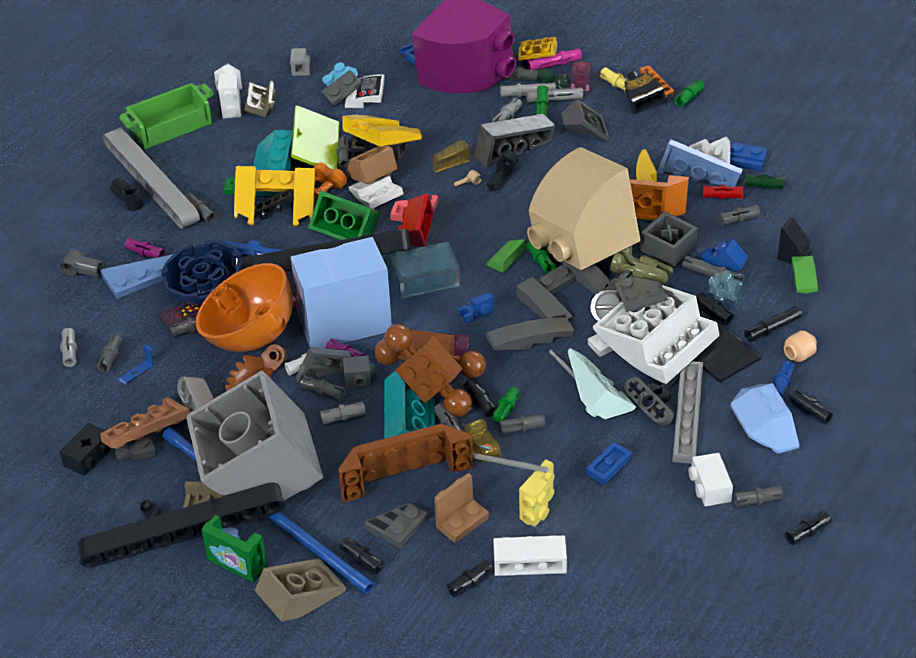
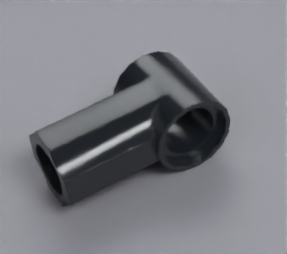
M119 178L112 181L110 191L125 203L127 210L135 211L143 206L138 186L130 185L124 179Z

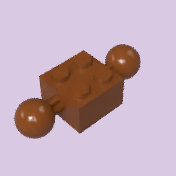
M403 324L391 325L384 335L386 346L392 351L403 352L408 357L395 370L424 403L437 392H440L444 397L445 408L456 417L466 415L472 406L470 395L462 389H453L449 384L463 368L434 336L417 349L412 344V333L407 326Z
M411 330L412 344L417 349L434 336L463 368L460 372L465 377L477 378L485 371L486 361L481 353L467 351L461 357L455 356L454 335ZM384 339L380 340L375 347V357L383 365H394L399 360L408 358L403 352L390 350L386 346Z

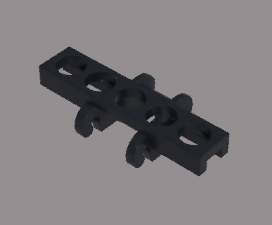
M291 189L277 195L273 194V197L269 199L264 198L262 202L256 204L254 217L262 214L265 219L268 218L269 208L275 205L279 212H282V205L294 200Z

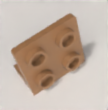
M469 473L462 478H458L454 484L446 490L440 491L435 497L436 528L454 543L458 542L489 518V511L473 500L472 475Z

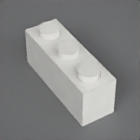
M565 536L494 538L495 576L567 573Z

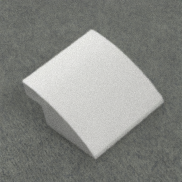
M662 285L666 293V301L629 312L625 311L622 302H620L593 326V329L609 347L632 366L646 375L667 384L719 337L717 322L700 317L696 296Z

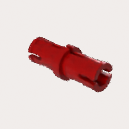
M721 184V186L704 185L703 198H721V200H725V198L743 199V186L730 187L725 186V184Z

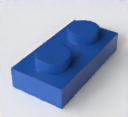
M613 442L586 468V475L605 485L632 459V452Z

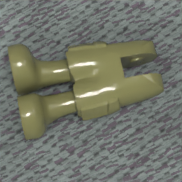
M632 246L621 250L620 253H615L611 262V271L621 274L624 270H628L631 272L629 275L632 274L633 278L661 282L662 285L667 283L674 271L672 267L658 262V260L649 256L642 255L640 259L632 255Z

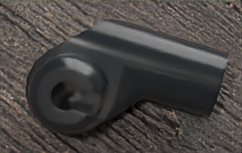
M144 500L140 504V509L146 518L161 515V511L150 500Z

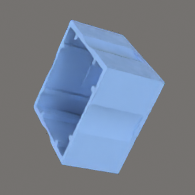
M373 237L345 243L331 249L316 250L291 256L293 279L297 287L296 303L298 318L310 347L325 348L330 339H334L342 344L385 333L392 325L388 271Z

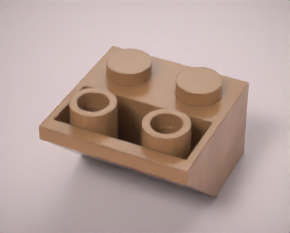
M378 146L350 159L346 172L347 177L365 184H371L379 177L389 176L392 174V171L398 169L392 147Z

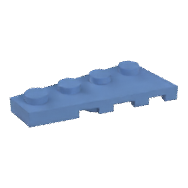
M670 139L657 173L664 174V172L673 173V176L684 175L692 177V180L696 181L704 179L709 180L711 184H725V186L735 187L742 169Z
M172 255L101 269V276L116 299L162 282L161 272L163 266Z

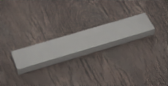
M691 361L680 371L672 462L692 464V457H696L703 362Z

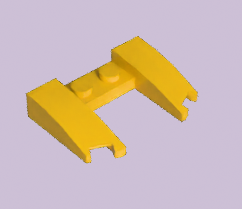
M369 115L342 116L343 131L380 147L422 139L419 129L400 126L399 121Z
M236 166L234 217L237 218L238 214L249 218L247 222L249 225L254 226L256 191L284 192L291 189L294 192L293 227L299 226L298 220L308 215L311 220L314 212L315 168H295V171L256 170V167Z

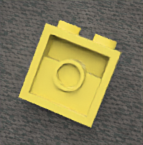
M545 460L540 465L548 467L549 471L547 473L535 471L519 488V518L527 525L534 527L547 517L549 513L548 502L554 495V463Z

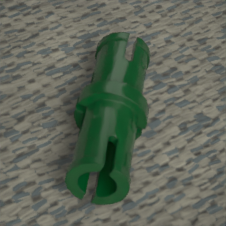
M746 174L745 186L760 187L763 190H766V188L784 190L785 177L768 176V174Z

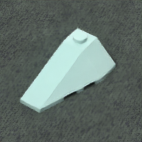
M571 348L568 350L581 401L586 405L585 410L594 417L598 415L608 419L633 411L636 408L628 396L622 391L618 392L613 387L614 383L600 373L601 371L588 358Z

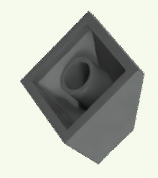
M576 99L561 113L563 124L567 129H572L578 134L607 142L610 140L603 116L580 100Z

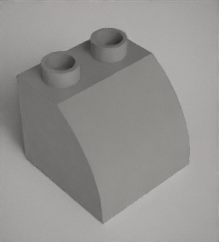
M263 370L186 415L201 482L221 495L226 496L273 482L279 484L283 499L286 500L300 491L309 489L315 482L323 478L304 412Z

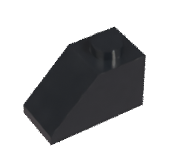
M790 217L781 228L777 259L792 265V257L810 256L811 250H809V238L796 220Z

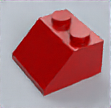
M423 194L408 200L407 207L403 208V223L399 225L398 230L408 229L411 246L423 248L426 246L434 216L429 194Z

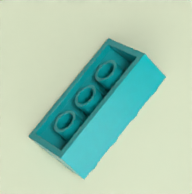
M274 130L257 146L253 167H256V170L291 171L293 162L291 157L293 130ZM256 191L255 196H273V194L277 195L282 192Z
M396 371L384 380V439L435 426V395L424 403Z

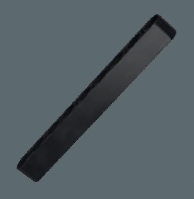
M400 229L242 257L241 259L243 269L257 264L272 263L282 267L286 272L292 271L291 256L316 250L331 249L345 243L373 237L381 255L410 250L412 248L408 229ZM237 259L230 260L232 272L235 273V265H237L238 261Z
M266 483L86 536L78 542L81 564L86 568H92L203 535V526L215 515L220 517L222 529L276 514L285 507L281 488L277 483Z

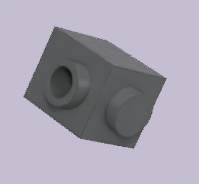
M369 356L343 358L345 387L371 386V377H375L374 364H369Z

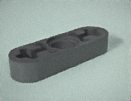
M633 377L625 383L624 390L626 394L659 426H667L672 422V410L642 380ZM635 385L642 391L640 395L634 391L633 387ZM653 397V403L645 407V399ZM657 409L661 410L665 415L664 418H661L655 411Z

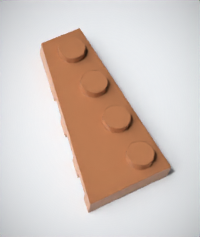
M167 397L162 400V405L157 407L154 404L148 407L147 413L133 415L131 422H121L100 433L101 441L110 448L122 447L124 443L142 439L144 435L162 431L164 427L172 424L181 423L186 419V415L190 413L189 409Z

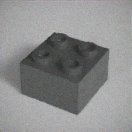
M664 212L641 232L640 251L674 267L697 246L698 228Z

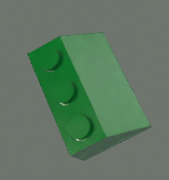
M320 191L308 228L340 240L371 235L375 230L381 211Z

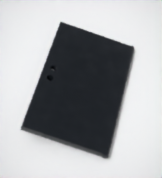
M702 307L699 308L700 317L717 322L719 337L694 358L693 361L703 362V369L714 379L721 383L762 359V356L712 315L708 314L706 310Z

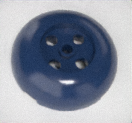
M208 240L204 241L205 244L197 246L190 244L178 250L167 260L161 272L162 283L167 293L183 304L202 305L207 296L219 284L233 274L243 270L240 253L234 246L223 241ZM232 259H237L238 261L237 265H235V273L232 272L230 261Z

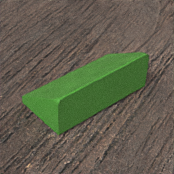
M526 240L508 241L486 265L504 273L526 250Z

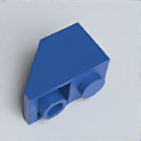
M731 239L727 242H720L714 248H706L700 254L701 258L699 260L719 267L725 266L728 270L735 272L742 268L748 256L737 242Z

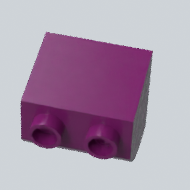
M444 0L412 33L418 84L446 93L483 91L492 88L501 77L508 78L515 69L516 59L513 58L512 53L514 33L511 32L510 14L484 1Z

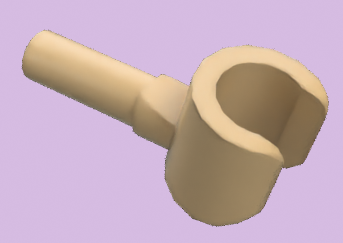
M471 170L467 177L454 182V186L457 187L470 181L478 185L482 180L479 178L480 174L477 171Z

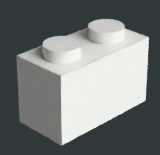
M237 74L219 75L218 90L223 118L241 117V99Z
M714 453L692 457V467H689V476L691 481H695L697 497L702 499L704 506L731 502L733 485L720 454Z

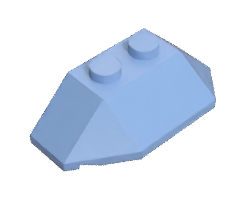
M773 383L758 384L739 391L730 406L749 438L763 446L772 448V451L778 454L799 448L792 414Z

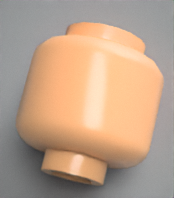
M799 331L786 339L784 352L790 360L802 362L816 353L817 341L812 334L806 331Z

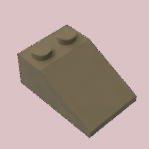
M318 558L264 568L255 592L282 622L301 618L344 593L346 587L323 561Z

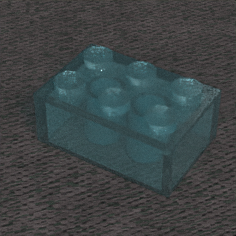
M449 242L390 254L391 274L401 298L460 286V268Z

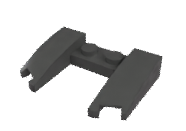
M563 261V265L537 280L531 277L517 285V299L543 319L562 316L571 321L572 315L553 294L577 281L596 295L610 285V280L595 264L579 270Z

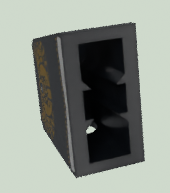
M632 71L627 75L628 80L624 82L625 91L634 115L666 101L664 87L649 72L638 75L636 71Z

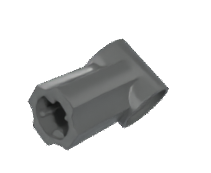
M74 249L70 250L60 264L61 271L68 276L81 273L100 277V270L104 268L102 260L85 257L82 252Z

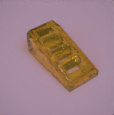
M460 140L433 155L435 173L470 161L469 146L464 140Z

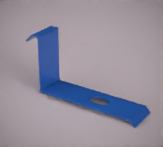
M147 344L144 345L146 361L121 376L119 381L126 385L129 381L152 367L151 351L155 349Z

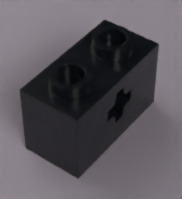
M88 422L59 451L63 466L85 476L111 450L109 446L101 441L100 433L106 430Z

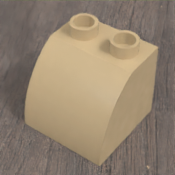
M582 147L564 156L550 169L538 186L531 201L529 215L532 226L527 229V235L533 247L538 250L541 248L545 249L557 261H565L579 270L640 241L628 168Z

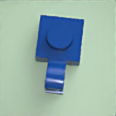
M490 292L473 298L470 305L462 306L458 309L459 316L464 315L465 323L471 322L473 318L478 319L494 312V299Z

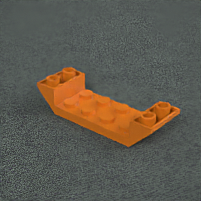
M669 175L667 183L629 179L637 219L656 220L664 212L675 217L686 213L689 177Z

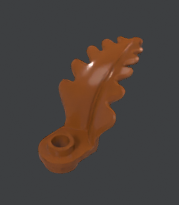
M273 344L259 357L244 355L243 360L245 363H235L239 371H230L233 378L228 377L226 379L229 385H225L226 391L262 370L271 379V374L285 361V349L281 345ZM273 351L277 354L276 359L273 357Z

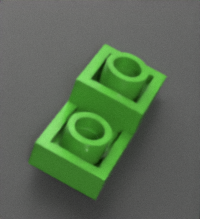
M813 256L792 257L796 292L806 294L818 292Z

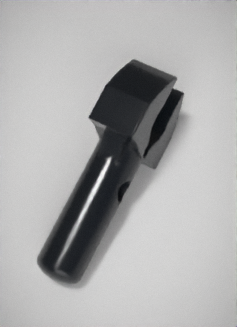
M677 374L667 384L663 383L658 386L652 383L649 388L656 395L660 394L658 397L664 403H667L671 399V392L668 390L680 377Z

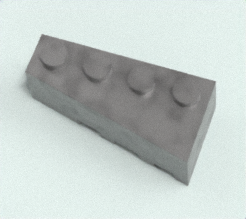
M544 114L481 124L474 157L485 168H489L507 150L514 152L518 156L525 149L529 148L532 150L551 142L555 125Z

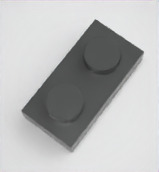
M348 70L322 90V94L334 107L359 88L362 83L351 70Z

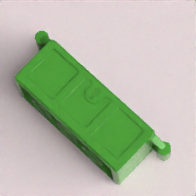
M193 83L128 106L125 108L126 113L121 114L119 118L129 128L142 147L147 149L212 124L207 99L212 97L214 92L207 84L195 86Z

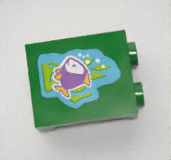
M217 515L205 523L202 534L207 559L254 582L263 569L267 567L262 536L254 533L247 542H244L224 532L221 519Z

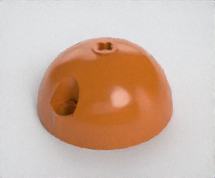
M263 263L247 267L224 280L202 303L196 317L198 332L211 344L231 352L254 351L273 342L285 329L293 308L291 284L285 271L276 264Z

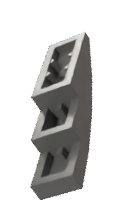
M566 317L544 318L508 325L487 332L486 338L493 350H530L533 343L551 344L554 337H572L575 330Z

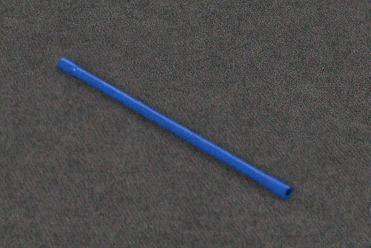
M172 427L167 428L163 433V438L196 461L193 445ZM281 512L267 516L346 577L351 584L364 594H368L373 590V581L360 571L352 568Z

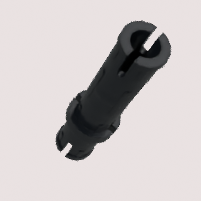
M794 306L768 320L763 319L759 321L757 325L746 329L744 336L746 339L749 338L748 342H753L762 336H769L772 331L800 319L802 313L800 309L797 310V306Z

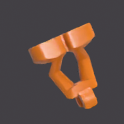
M321 162L313 167L315 168V182L322 183L318 189L315 188L314 202L318 199L320 191L327 192L331 187L342 189L347 184L346 175L341 170H331Z

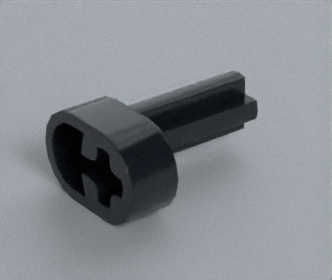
M507 150L502 154L496 164V171L486 184L489 187L488 190L496 191L506 175L512 173L519 160L514 152Z

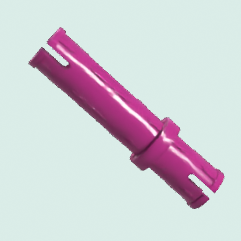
M579 48L566 52L562 50L554 56L527 60L529 70H537L558 64L566 65L567 62L581 60L582 54Z

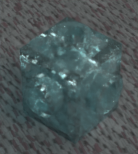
M722 271V274L715 273L714 276H711L708 282V292L714 294L713 298L725 302L726 299L736 302L743 282L733 279L734 274Z

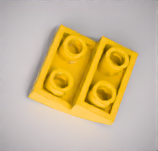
M556 37L521 42L518 55L519 60L554 56L557 50Z

